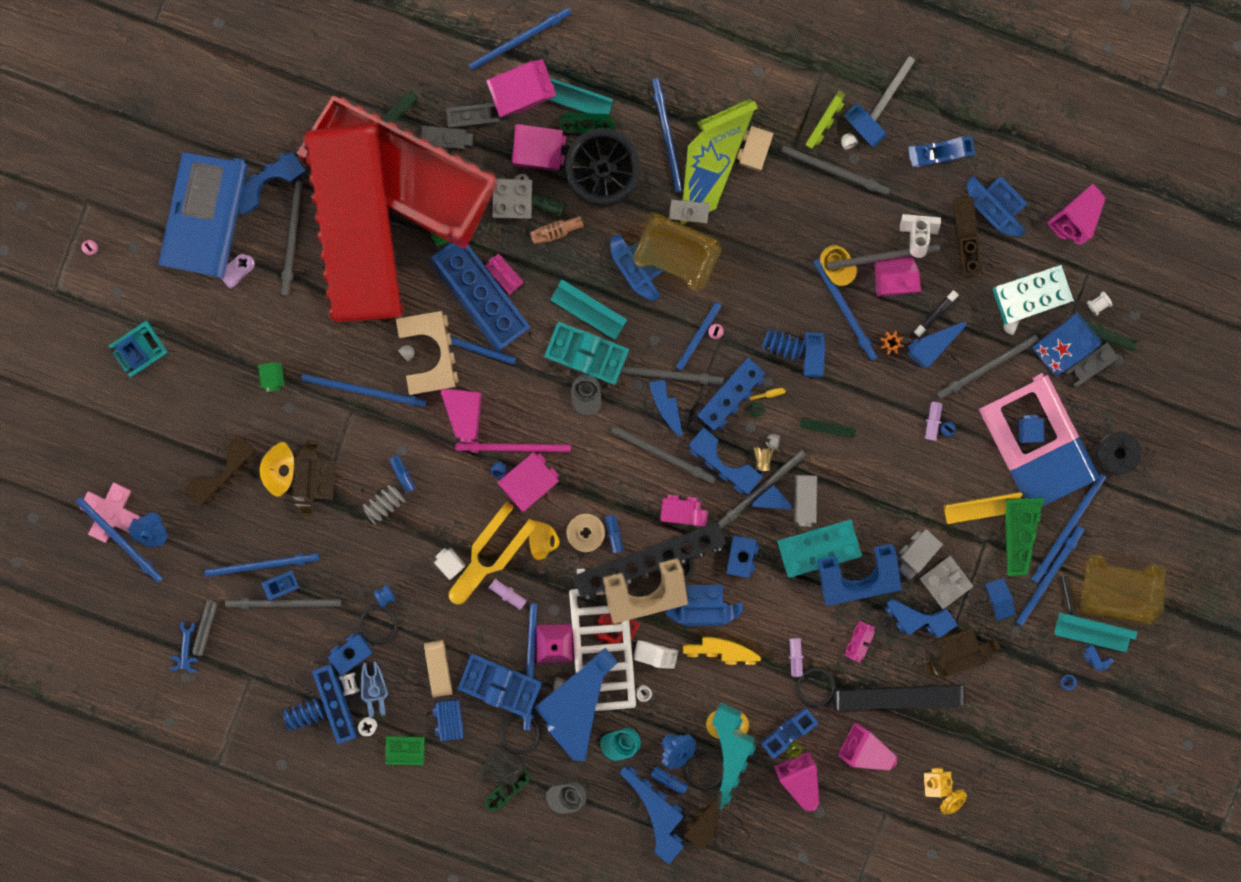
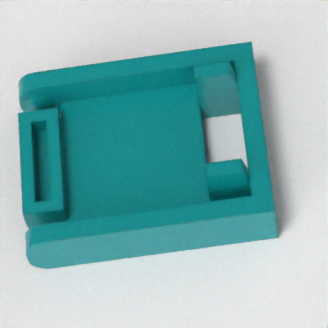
M148 321L140 324L109 345L110 349H114L115 346L132 335L149 357V360L128 374L129 378L134 377L169 353ZM148 332L159 346L154 350L144 336ZM118 350L112 352L125 372L132 369Z

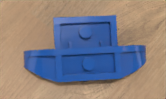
M974 175L967 181L969 196H973L974 206L998 231L1020 237L1027 231L1014 216L1028 203L1002 176L988 188L983 186Z
M620 233L611 238L613 260L633 290L651 301L661 297L651 280L666 271V268L647 239L644 238L629 248Z
M685 585L688 605L666 610V615L673 621L685 625V627L723 626L742 614L743 603L736 605L723 603V585Z

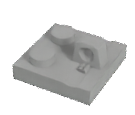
M950 555L919 578L942 609L973 587Z

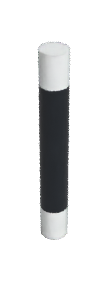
M953 290L914 333L920 337L959 295Z

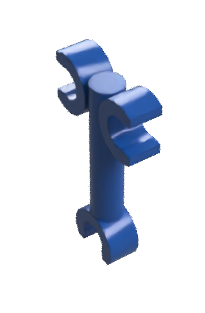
M185 621L180 623V629L183 632L181 658L175 655L170 657V659L177 661V666H170V670L175 671L180 668L187 669L189 672L197 671L190 664L191 662H198V658L193 657L188 660L191 632L196 627L195 622L191 623L190 629L185 628Z

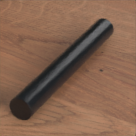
M1063 576L1061 581L1069 615L1077 617L1069 577Z

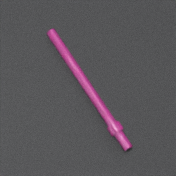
M473 441V443H456V451H471V453H479V451L571 452V445L495 444Z

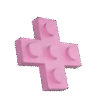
M115 482L112 484L105 499L90 491L87 492L84 498L113 529L116 526L130 533L128 531L130 522L133 519L139 520L141 517L124 508L132 491ZM94 521L88 535L106 543L110 536Z

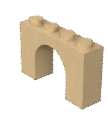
M442 311L396 319L400 339L427 335L437 341L441 350L440 361L434 369L429 372L406 376L409 395L455 388V383H459L457 371L453 372L452 364H455L454 353H450L449 345H452L451 335L446 333L445 326H449L447 315H443Z
M674 559L659 563L661 584L656 591L643 597H635L628 594L622 573L603 578L608 609L613 624L688 605L684 575L679 560Z

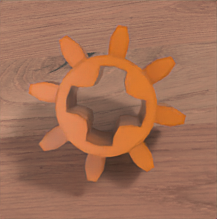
M897 331L891 336L889 332H886L887 337L880 338L884 342V345L880 348H886L887 354H890L891 350H894V353L897 354V348L904 347L900 344V340L903 337L898 338L896 336ZM894 338L896 345L890 348L887 340Z

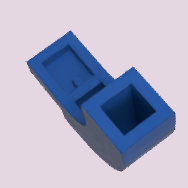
M972 136L959 137L935 144L908 147L909 159L912 166L916 167L950 162L975 155Z

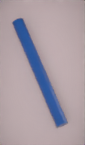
M715 302L676 365V368L681 371L683 370L722 307L721 304Z
M451 337L453 346L515 365L516 357Z

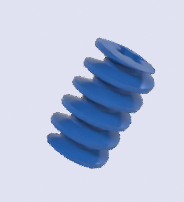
M769 327L763 341L762 350L769 346L770 353L777 349L778 356L783 351L784 358H787L790 354L791 361H794L796 357L799 359L805 340L803 339L798 343V337H795L791 341V334L784 338L783 331L777 335V329H773L770 333Z
M313 698L312 705L307 700L306 707L299 703L298 710L294 706H291V712L284 708L283 717L288 732L291 731V727L293 730H297L298 724L301 728H304L305 721L308 725H312V719L316 723L320 721V717L326 720L323 706L315 698Z

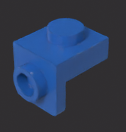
M1093 645L1084 647L1085 653H1083L1086 662L1088 664L1091 663L1094 669L1103 671L1110 667V663L1114 662L1111 657L1100 660Z

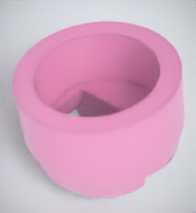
M86 240L82 244V251L86 255H94L98 251V245L93 240ZM87 243L92 248L91 252L85 246Z
M719 324L711 325L708 330V334L712 339H719L724 333L723 327ZM719 327L717 336H714L713 333L715 331V328Z

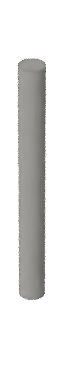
M910 56L907 58L870 116L875 121L915 62L914 58Z

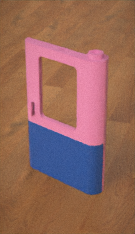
M1041 373L1033 377V382L980 408L979 411L1023 498L1044 497L1042 505L1044 506L1094 482L1100 477L1049 376H1044ZM1030 392H1034L1057 438L1028 454H1023L1001 412V407Z

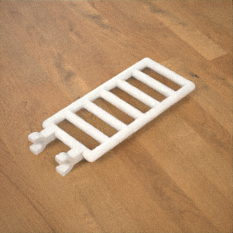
M577 569V574L585 572V569ZM610 570L608 576L616 575V570ZM578 589L570 590L576 673L584 667L582 654L599 653L604 648H607L609 652L624 651L625 662L617 663L610 671L626 670V682L602 683L600 691L627 689L628 701L597 703L595 711L634 708L636 706L629 620L623 621L622 624L580 627L579 616L609 613L608 606L578 608L577 597L580 596ZM603 590L596 592V595L606 594ZM623 632V643L581 646L580 635Z

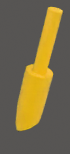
M776 388L749 398L750 400L763 397L771 398L784 394L786 391L784 388Z

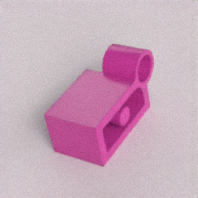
M667 494V498H663L660 521L707 526L708 511L700 510L701 502H697L698 498L686 497V500L678 499L679 496Z

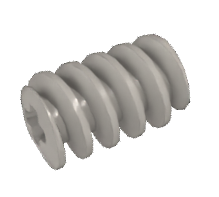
M387 485L389 492L381 490L382 497L376 494V502L369 499L370 506L363 504L364 512L374 525H376L375 519L380 522L382 521L381 514L385 517L388 516L387 509L394 512L393 505L400 507L399 500L404 503L406 502L395 487Z

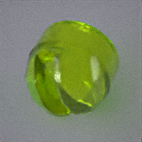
M792 742L786 749V752L790 757L797 758L801 755L802 748L799 743ZM799 748V751L790 753L789 751Z

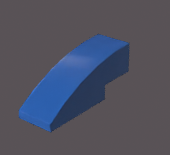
M665 380L650 382L652 396L659 412L669 427L678 436H681L682 430L676 397L668 399Z

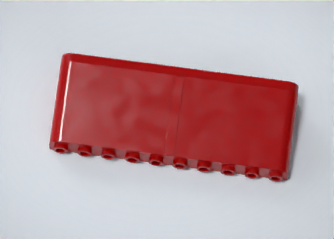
M332 96L311 130L378 122L379 132H377L378 137L376 138H379L388 210L465 249L496 187V177L488 171L485 173L480 171L472 163H464L457 155L453 154L450 156L446 154L447 152L439 146L436 148L431 146L423 138H415L414 134L404 129V131H401L397 125L390 121L387 123L382 121V118L375 113L371 115L366 113L364 108L359 105H351L343 97L337 98ZM303 142L297 155L311 169V166L307 165L306 155H309V149L305 147Z
M378 122L308 130L307 135H304V145L309 149V155H306L307 165L311 166L312 174H309L310 185H314L315 193H312L313 205H317L318 211L315 213L316 224L320 225L318 241L323 245V251H320L321 261L325 262L326 270H323L324 281H328L329 289H326L327 300H331L329 316L330 319H334L335 323L398 318L404 314L403 303L400 302L401 295L393 250L379 138H376L378 137L377 132H379Z

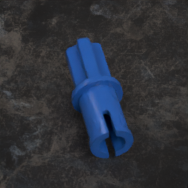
M398 455L392 457L390 463L397 475L395 478H398L404 493L414 490L416 487L410 478L409 470L406 471Z
M608 515L605 517L612 553L624 551L620 536L622 532L619 531L616 515Z
M655 767L651 773V777L664 784L665 788L669 787L681 796L688 788L687 784L676 779L673 774L669 775L658 767Z

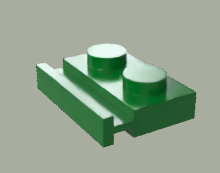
M386 736L385 764L424 765L425 737Z

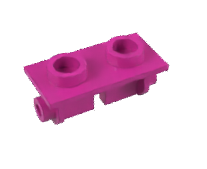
M499 253L492 257L485 265V268L509 295L524 283Z
M859 621L854 629L851 642L847 645L845 656L857 662H861V659L864 660L868 647L863 645V643H871L875 627Z

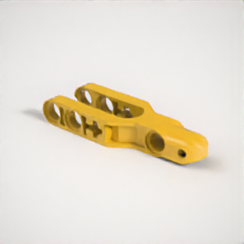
M506 501L472 545L471 563L450 589V601L457 605L463 604L486 574L502 570L537 526V523L529 519L495 564L490 567L482 566L478 561V553L515 507Z

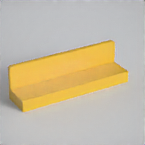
M1021 492L943 505L946 524L1004 515L1005 499L1021 498L1023 495Z

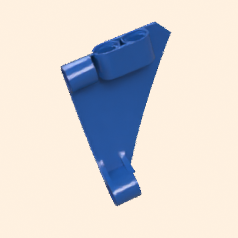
M607 648L601 650L581 670L534 707L547 722L546 726L550 734L573 760H586L603 677L617 664V660Z

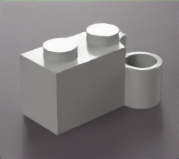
M926 529L921 532L918 530L911 537L913 541L910 545H905L899 551L901 555L899 559L903 563L898 569L908 580L919 573L943 545Z

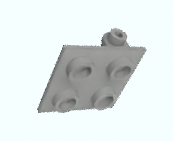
M496 179L497 184L493 191V218L531 219L532 180Z

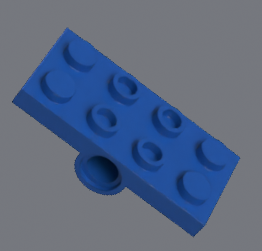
M471 654L457 690L482 699L485 703L529 718L543 682L478 655Z

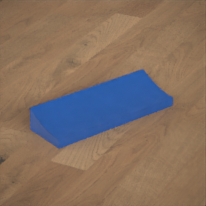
M450 243L428 261L495 351H501L531 328L469 245L463 249Z

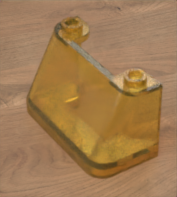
M650 212L632 260L640 267L645 268V265H653L683 278L688 283L687 287L697 291L698 289H704L721 253L722 246L718 240L658 213Z
M1090 555L1085 571L1080 611L1087 614L1139 623H1154L1164 610L1166 568L1152 564L1143 571L1110 566L1106 565L1107 560L1103 556Z

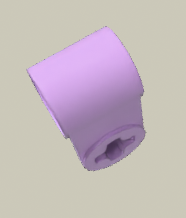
M241 254L227 264L225 276L221 279L229 289L237 285L244 276L252 271L255 265L253 258ZM242 260H248L246 262L247 267H241L243 264Z

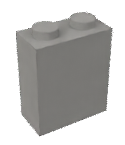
M795 475L794 521L798 522L800 526H812V523H816L817 476Z

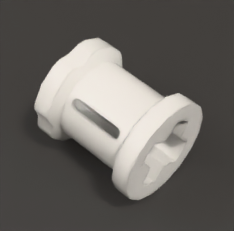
M1101 292V295L1093 301L1087 302L1088 307L1095 316L1099 315V312L1106 307L1113 306L1105 292Z
M355 672L338 677L342 681L344 688L343 696L360 691L354 678Z
M370 717L364 718L358 726L360 734L371 736L376 731L377 722ZM365 722L368 725H372L370 731L368 729L363 728L365 726Z

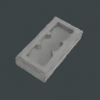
M671 199L669 219L707 223L710 204Z

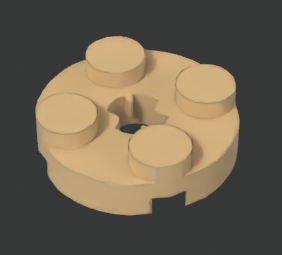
M592 514L577 515L567 527L569 543L581 552L595 550L601 545L605 537L603 523ZM584 527H588V530H591L588 538H583L580 534Z

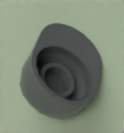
M588 374L580 375L572 384L573 407L582 415H593L601 408V388L599 381L595 377Z
M569 782L551 787L547 791L546 799L549 807L556 813H571L578 811L585 805L587 793L578 782Z

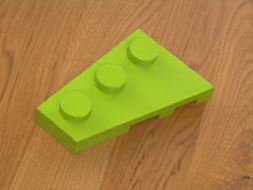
M838 91L807 141L806 145L813 148L815 144L819 146L824 138L821 133L825 128L829 129L834 119L831 117L835 112L839 113L844 103L841 101L846 94Z

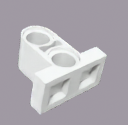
M902 215L900 231L910 232V253L914 257L922 258L926 255L930 234L938 235L941 218Z
M637 640L633 659L651 664L657 668L674 669L679 650Z

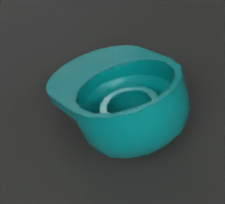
M622 728L604 735L600 746L607 758L618 761L635 755L640 749L641 739L634 729Z

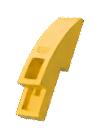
M702 637V644H683V654H687V657H699V654H706V657H718V654L721 653V660L725 661L727 665H735L737 661H745L747 665H754L756 661H760V656L751 649L726 639Z

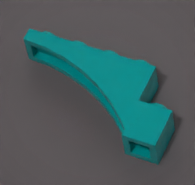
M721 702L712 719V725L715 726L721 742L724 760V773L720 791L723 792L720 810H722L724 804H729L732 797L730 792L732 788L736 789L740 778H738L740 771L744 773L748 764L746 759L748 755H753L756 748L754 737L738 731L743 722L741 711Z

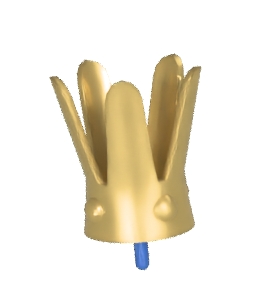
M759 447L754 448L756 458L755 470H760L761 476H763V471H770V460L774 449H763L761 453Z

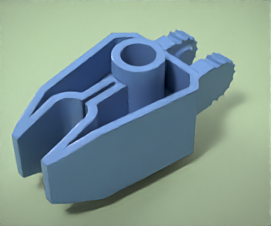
M373 662L374 676L372 678L367 674L366 663L363 664L361 673V700L367 703L369 717H374L372 702L379 701L381 716L385 715L384 700L388 695L382 673L376 662Z

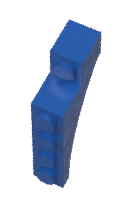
M624 765L620 770V774L637 791L650 815L656 839L654 853L670 864L684 847L683 839L675 832L673 834L670 833L684 817L683 809L675 802L673 804L668 802V797L662 791L656 792L649 780L646 778L642 780L638 777V771L632 766L626 767Z

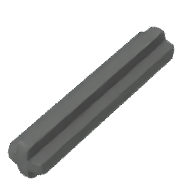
M208 600L206 602L192 651L194 655H203L217 607V602Z

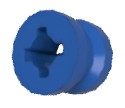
M388 584L384 585L381 590L377 589L374 591V595L382 608L388 602L396 601Z

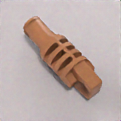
M578 216L567 221L558 220L544 225L530 234L534 245L565 237L568 235V232L583 228L584 225L581 217Z

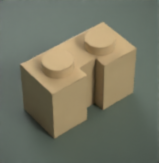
M751 126L750 131L746 130L743 141L746 142L744 149L740 148L737 159L740 160L739 165L761 172L773 133Z

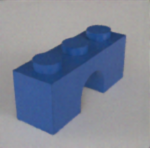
M805 706L762 739L760 743L772 759L785 751L795 739L801 735L804 736L819 723Z

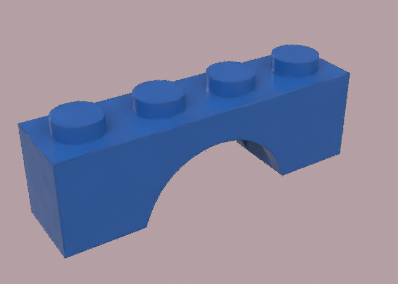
M293 152L282 154L278 162L266 165L261 174H254L247 179L248 183L243 187L239 211L242 215L246 216L260 206V191L268 181L284 179L294 183L308 173Z
M702 428L688 445L691 447L689 451L697 458L702 456L706 460L704 464L711 470L714 468L721 472L719 476L727 483L731 480L736 484L733 488L739 493L743 494L745 492L749 494L763 476L748 464L740 468L725 466L717 456L716 447L718 439Z

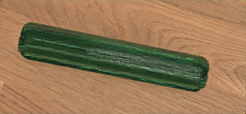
M801 418L799 423L800 428L854 438L856 434V429L852 427Z

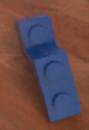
M893 599L885 602L887 604L886 611L891 618L895 616L898 621L896 625L901 633L906 632V634L910 635L927 623L926 629L930 635L940 638L957 626V623L945 608L937 613L926 615Z

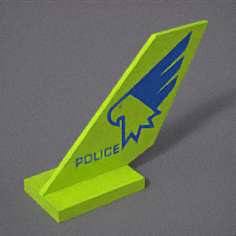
M751 99L745 100L697 122L702 131L687 148L682 201L709 203V212L716 209L752 114L757 109L755 101ZM681 220L680 225H682V224H684V223H686V222H688V221H683V220Z

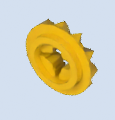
M964 790L952 792L942 802L940 806L941 812L947 815L959 810L966 801V792Z

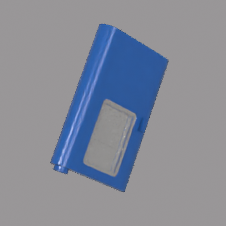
M182 152L158 265L224 278L248 169L245 160L234 158L233 161Z

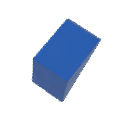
M132 335L115 346L133 370L149 360V357Z
M774 485L752 502L753 507L792 508V505Z
M292 570L261 583L268 601L299 588Z
M1004 578L986 583L985 586L996 620L1015 615L1013 598Z

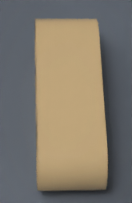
M444 640L424 643L433 698L452 695Z

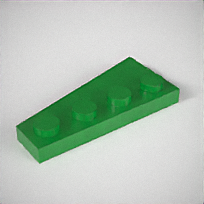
M1044 497L1005 499L1006 567L1008 576L1028 574Z

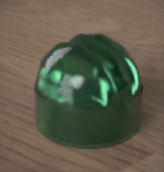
M753 402L750 405L749 411L752 416L760 417L764 414L765 407L761 402ZM753 407H756V408L762 407V411H752V410H753Z

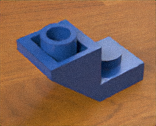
M858 103L843 115L873 148L887 135Z
M805 332L804 376L823 377L825 357L824 333Z

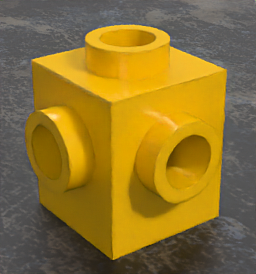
M932 768V772L924 773L925 796L944 797L952 793L951 771H943V768Z

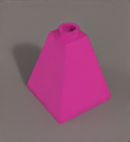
M572 624L536 626L537 664L575 662ZM551 645H558V649H553Z
M854 722L838 757L852 767L880 770L893 769L897 764V756L871 732Z
M809 751L775 765L774 768L781 784L805 811L817 809L819 805L817 768Z

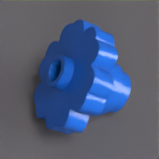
M152 512L147 513L144 517H140L139 520L133 519L128 527L130 537L136 542H142L144 546H162L168 536L165 533L166 528L162 525L161 517Z
M668 734L665 736L661 743L664 750L662 763L669 769L674 767L678 769L685 765L687 760L696 751V740L689 734L685 736Z

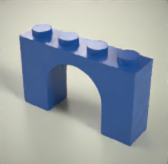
M893 544L874 547L875 569L868 577L857 581L847 580L841 576L836 556L817 559L822 594L826 606L900 591L898 561Z

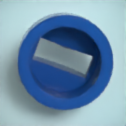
M952 422L941 424L940 433L943 436L951 437L955 434L956 427ZM946 425L952 429V433L946 430L944 426Z
M496 462L493 464L490 473L496 478H504L507 467L505 464L501 465V462Z
M1065 675L1061 679V687L1064 690L1071 691L1076 687L1077 681L1074 676ZM1070 681L1073 682V684L1064 686L1063 684Z

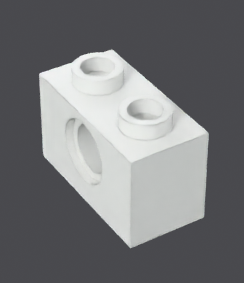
M445 548L435 556L438 560L434 563L449 580L466 566L452 548L448 551Z

